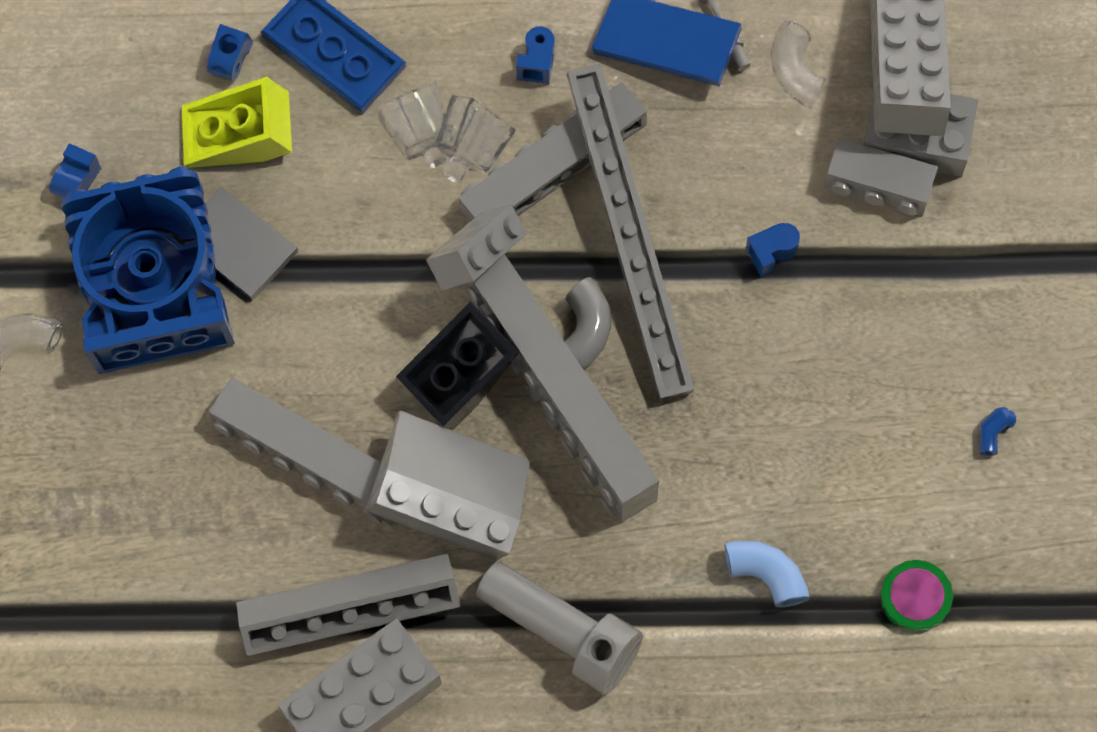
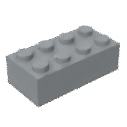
M396 618L279 703L278 707L295 732H378L441 686L442 682L439 673Z

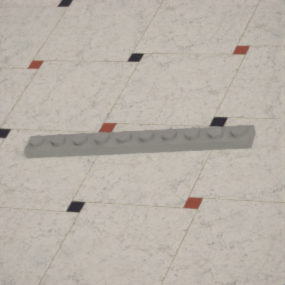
M601 64L568 71L566 76L658 399L661 401L693 393L694 386Z

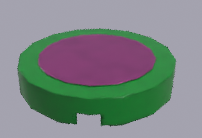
M923 560L904 561L893 567L885 577L880 592L881 605L888 619L895 625L906 628L905 630L911 632L929 631L940 625L950 612L953 601L952 585L944 571L933 563Z

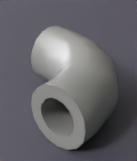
M591 277L578 282L565 298L576 314L577 325L575 331L564 342L583 370L589 367L604 350L611 330L610 306L599 286Z

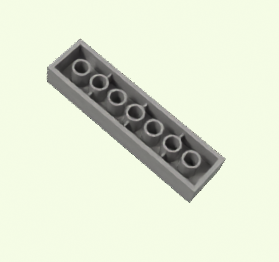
M504 254L474 282L469 283V288L466 290L471 300L468 303L473 302L520 352L509 367L514 374H522L527 382L524 384L526 392L534 403L538 400L546 410L543 412V416L553 431L559 429L565 438L562 444L568 455L572 459L577 457L584 468L581 469L585 480L590 487L597 486L604 496L600 500L605 510L611 517L616 514L621 523L657 501L659 480Z

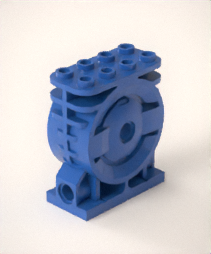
M177 167L170 170L169 173L161 175L145 174L138 176L134 181L125 183L108 182L103 184L101 188L88 191L77 189L67 193V197L61 201V206L66 217L64 222L66 231L69 234L68 245L72 252V261L78 286L90 304V308L82 317L85 336L83 339L84 350L98 374L235 344L225 299L220 288L214 285L216 269L211 226L207 216L208 210L204 201L203 186L195 171H191L187 167ZM161 231H166L168 233L176 235L183 242L198 239V241L180 245L173 237ZM155 263V267L151 271L141 272V268L145 264ZM119 294L121 298L132 305L121 304L115 298L109 300L107 297Z

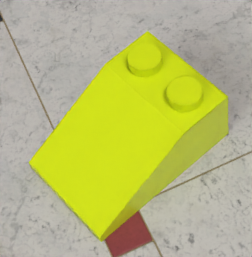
M266 76L182 105L184 166L196 168L265 162L292 153L289 92Z

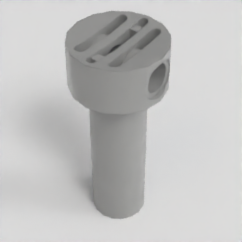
M501 561L495 562L487 570L477 588L476 597L575 659L572 670L573 676L603 695L609 694L623 679L641 647L643 633L613 614H607L600 622H597ZM612 648L611 656L604 661L605 652Z

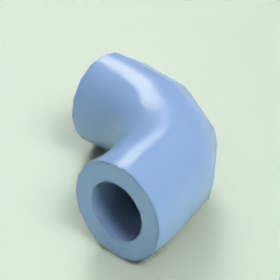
M760 541L724 543L725 557L731 578L753 576L761 579L769 586L776 607H790L810 599L807 585L798 566L780 549Z

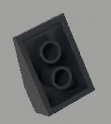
M469 302L396 377L442 427L455 429L480 404L520 352L473 302Z

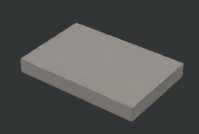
M220 187L206 202L207 216L211 226V237L214 245L215 269L218 274L253 301L298 253V249L224 188ZM175 235L176 239L182 244L198 241V239L183 242L179 237Z

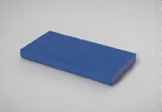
M290 0L261 30V35L264 39L362 114L406 68V61L325 0Z
M611 0L592 46L593 54L720 86L742 27L741 23L652 0Z

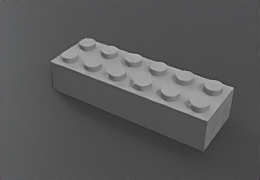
M870 0L875 132L944 136L951 109L945 1Z

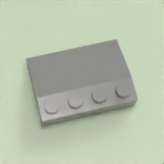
M399 411L365 511L494 560H499L510 554L520 522L530 461Z

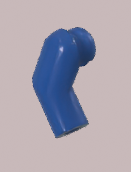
M1006 407L996 408L981 422L979 427L981 455L994 456L998 454L997 435L1003 429L1014 427L1017 419L1013 411L1008 410Z

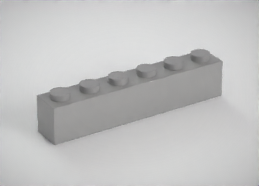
M621 82L614 88L609 86L608 91L624 142L646 126L647 110L624 83ZM574 110L569 119L560 126L558 124L551 126L545 131L542 139L535 144L523 146L511 161L506 164L500 163L489 172L488 177L480 183L474 182L468 185L461 192V196L458 197L460 211L470 222L482 212L512 204L517 216H520L590 166L591 160L577 111Z
M233 377L230 378L208 411L214 423L213 427L218 432L227 437H231L234 434L244 440L242 444L252 452L260 455L263 451L274 457L272 461L285 471L290 472L293 468L303 474L302 479L309 485L320 489L322 486L334 492L332 496L346 506H351L353 503L364 509L362 513L373 522L380 524L383 520L390 525L393 524L394 521L365 511L381 462Z
M448 554L236 602L239 628L247 656L388 624L396 618L401 621L460 607Z

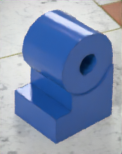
M219 24L207 61V73L235 81L241 71L246 53L249 54L254 42L248 33Z
M536 26L526 34V55L518 54L516 80L550 84L555 55L554 34L546 27Z
M69 143L63 153L64 159L54 173L49 187L50 193L61 198L67 197V193L73 190L83 189L88 191L101 170L95 154Z
M779 223L747 237L745 249L761 278L774 272L777 260L786 261L795 256L798 251L800 234L798 229L792 224Z

